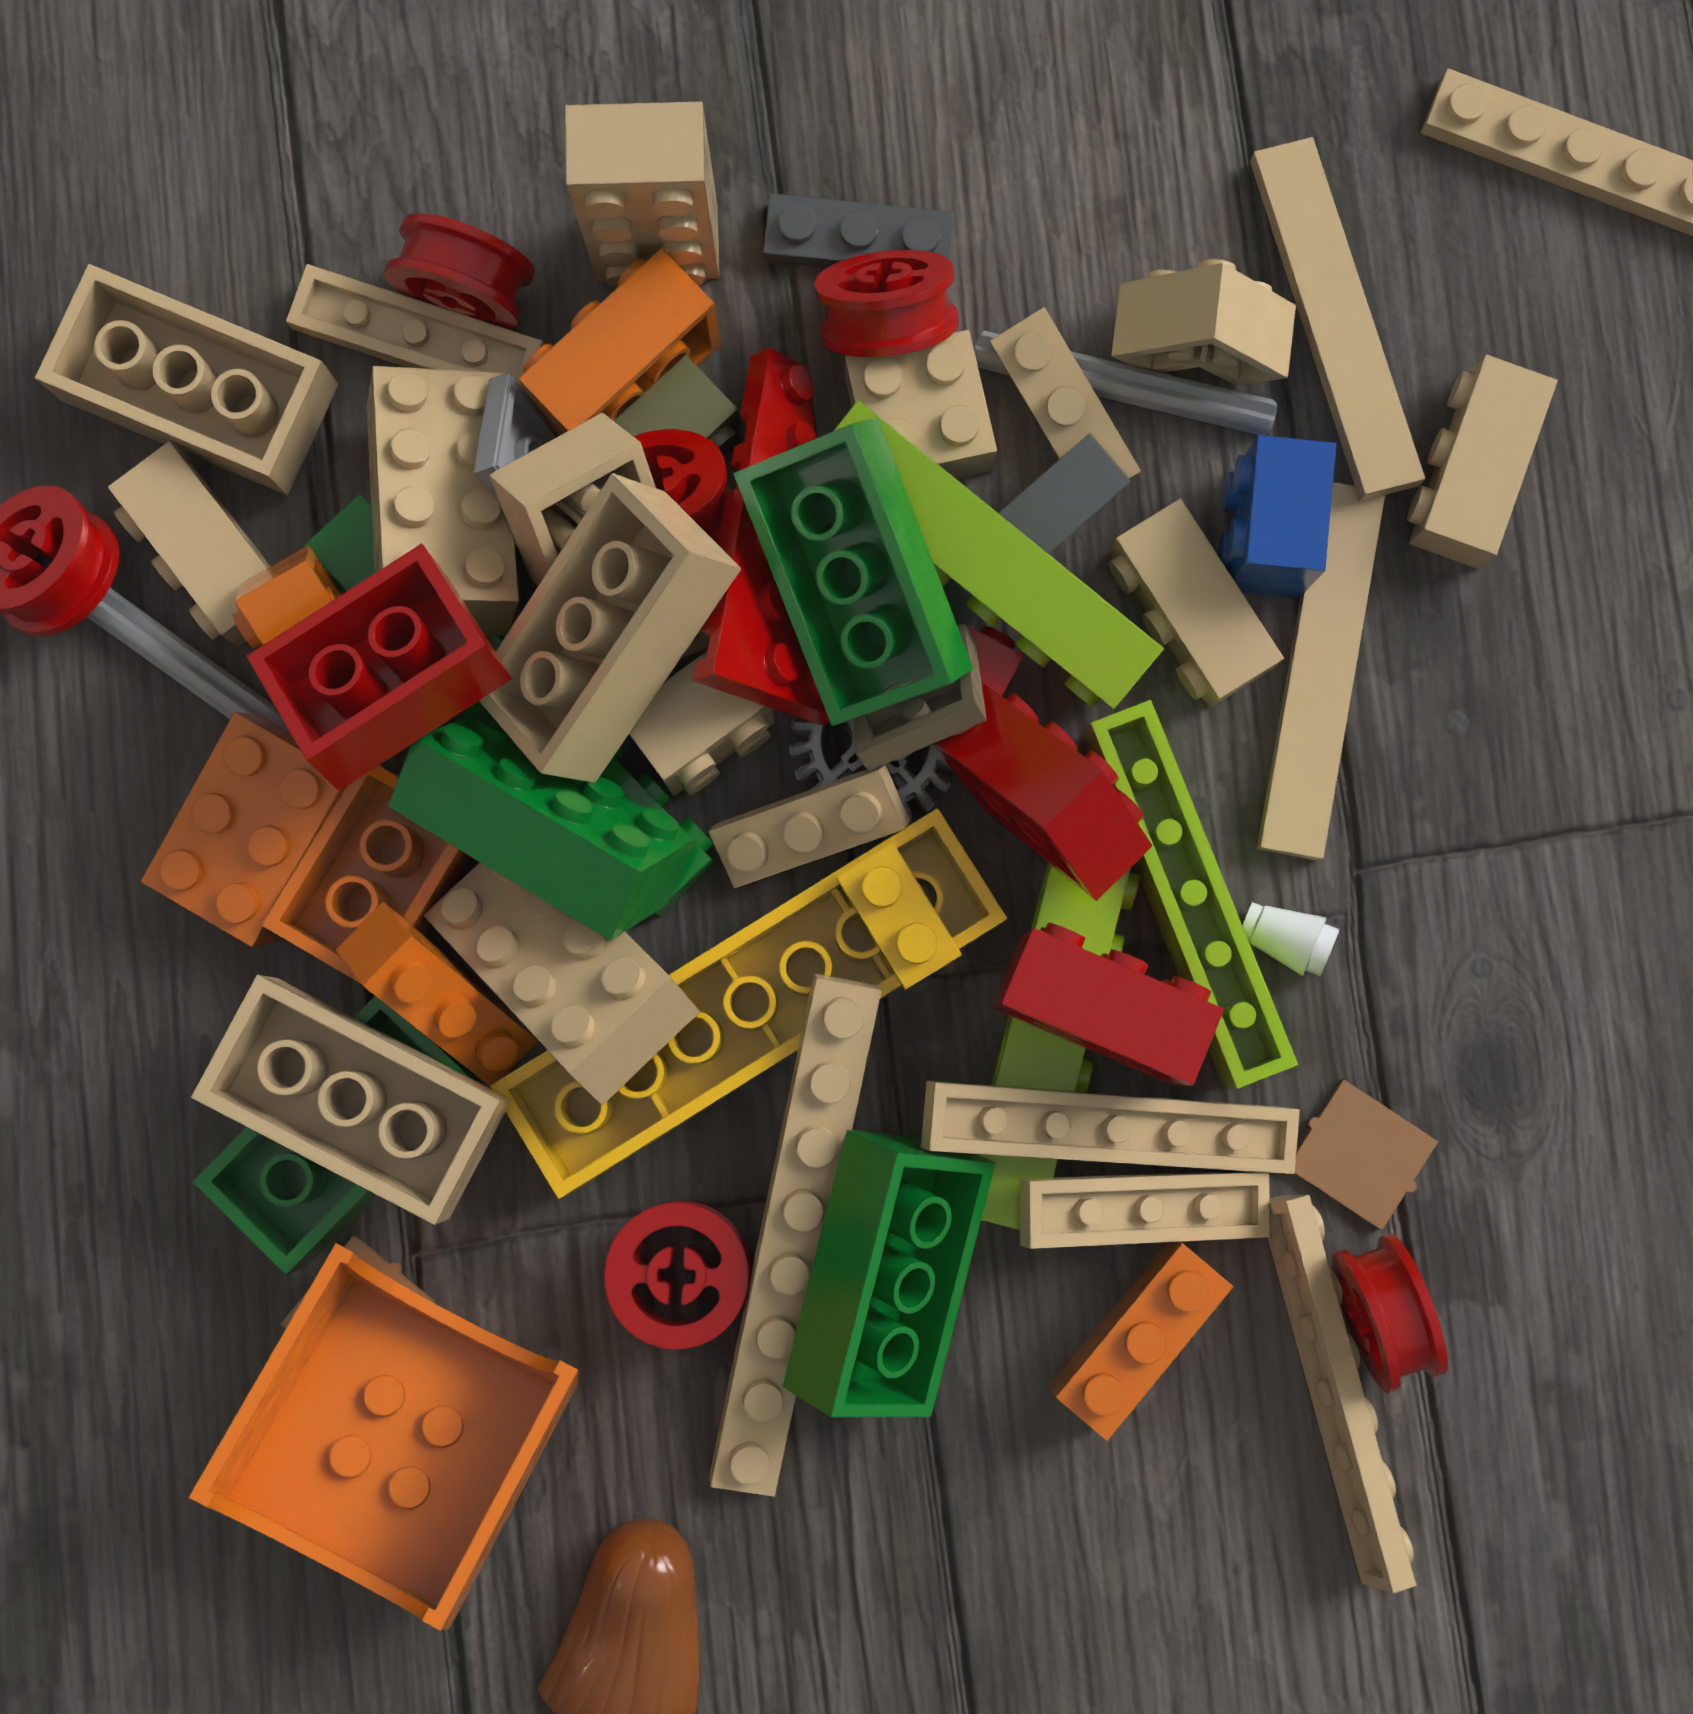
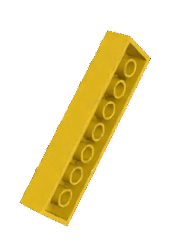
M938 808L669 974L700 1012L603 1105L570 1075L548 1050L490 1086L492 1090L512 1099L506 1113L558 1199L574 1192L796 1053L799 1047L814 974L878 985L882 990L880 1000L902 987L836 879V876L893 842L959 950L1008 919Z

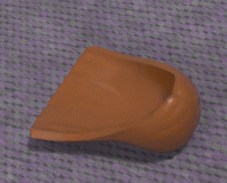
M644 1518L624 1522L613 1530L599 1546L588 1569L581 1595L560 1647L537 1687L538 1692L554 1714H695L700 1680V1651L696 1576L688 1543L674 1527L662 1520Z

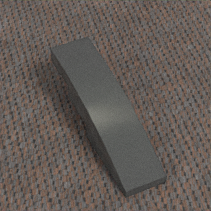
M1089 433L1003 508L999 514L1049 554L1129 484L1131 479L1096 438ZM951 578L943 587L957 626L963 623L967 626L978 616L964 604L971 593Z

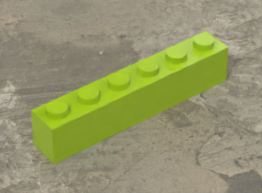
M857 400L835 430L852 423L874 418L879 419L942 586L945 587L951 578L971 593L964 604L992 627H995L1002 618L1021 634L1014 644L1043 668L1053 659L1071 675L1064 685L1093 708L1102 699L1115 709L1165 648L865 404Z
M1148 700L1091 722L1082 734L1088 750L1096 752L1113 768L1119 777V780L1113 787L1126 794L1144 815L1138 824L1153 846L1134 865L1137 873L1140 874L1141 883L1179 977L1209 989L1211 994L1208 1002L1224 1008L1208 1049L1223 1088L1238 1089L1297 1066L1298 1062L1152 701Z
M1047 862L1031 929L1036 928L1040 930L1041 927L1046 928L1048 923H1053L1084 936L1086 939L1082 948L1099 956L1102 953L1109 954L1110 949L1122 952L1124 936L1116 934L1115 929L1120 909L1130 911L1133 906L1140 874L1130 872L1129 869L1109 890L1095 901ZM1008 1016L991 1085L1086 1092L1092 1073L1093 1060L1083 1058L1086 1048ZM977 1154L995 1162L981 1220L1020 1230L1019 1179L1053 1178L1058 1159Z

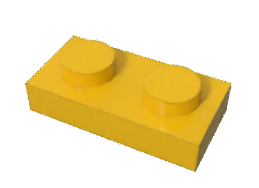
M893 842L836 876L837 881L904 990H907L962 956L956 943Z

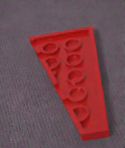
M770 347L750 357L740 413L747 426L744 443L734 447L731 466L737 471L817 438L812 404L814 386L809 368ZM737 485L736 489L726 493L717 544L736 562L741 570L702 626V632L710 637L707 657L696 661L693 682L818 725L829 723L830 720Z

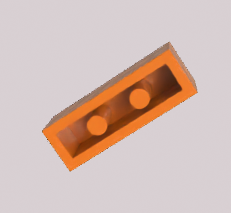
M384 902L336 949L367 990L489 1086L502 1079L537 1043V1039L501 999Z
M1167 1242L1052 1381L1049 1388L1060 1402L1108 1441L1234 1286L1183 1243Z

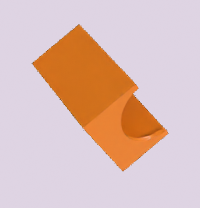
M335 1243L188 1498L239 1521L325 1565L400 1606L428 1625L440 1631L450 1629L570 1401L578 1385V1369L561 1360L556 1361L533 1353L472 1324L404 1287L364 1262L354 1252Z

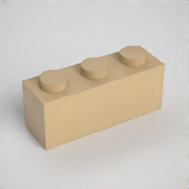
M1487 354L1470 373L1463 370L1460 372L1447 403L1448 407L1456 409L1449 430L1445 428L1440 429L1429 452L1427 464L1436 466L1429 487L1422 485L1419 487L1408 512L1407 521L1415 524L1408 544L1480 569L1497 555L1552 399L1557 379Z
M168 441L108 486L122 505L114 511V514L137 542L146 537L159 553L151 562L163 579L175 591L184 586L197 604L191 607L189 612L204 632L213 640L221 634L231 643L240 647L246 640L232 616L233 613L238 611L235 598L242 582L269 568L270 564L189 459Z
M1181 498L1115 539L1109 551L1113 560L1108 562L1109 569L1119 587L1126 594L1134 591L1147 611L1142 615L1146 629L1151 637L1162 647L1168 644L1181 664L1176 668L1178 678L1194 700L1202 697L1210 709L1273 670L1284 659Z

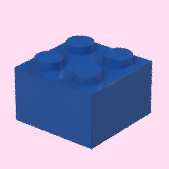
M1258 435L1245 455H1238L1234 472H1227L1223 487L1222 509L1232 511L1229 534L1222 533L1220 536L1217 555L1242 593L1299 599L1325 572L1336 443Z

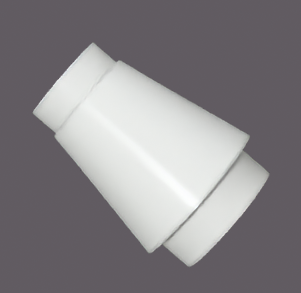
M1252 902L1242 925L1251 945L1302 977L1305 971L1321 977L1340 930L1325 924L1327 917L1266 905L1261 906Z

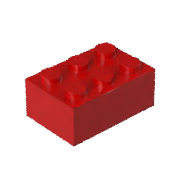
M422 543L247 655L249 662L306 761L338 791L512 680V677L456 588Z
M983 683L982 690L987 720L959 735L949 736L933 743L983 811L1097 901L1153 846L1138 824L1144 817L1143 813L1126 794L1113 787L1119 780V777L1100 755L1092 750L1085 756L1077 752L1078 747L1072 738L1056 723L1050 721L1043 727L1038 723L1039 719L1034 711L1019 696L1011 693L1005 699Z
M1048 923L1046 928L1041 927L1040 930L1032 928L1021 936L991 1007L992 1009L1168 1084L1194 1085L1224 1012V1008L1208 1002L1211 994L1209 989L1177 976H1173L1171 981L1163 979L1160 982L1145 975L1148 964L1144 961L1110 949L1109 954L1102 953L1101 956L1082 948L1086 939L1084 936L1053 923Z

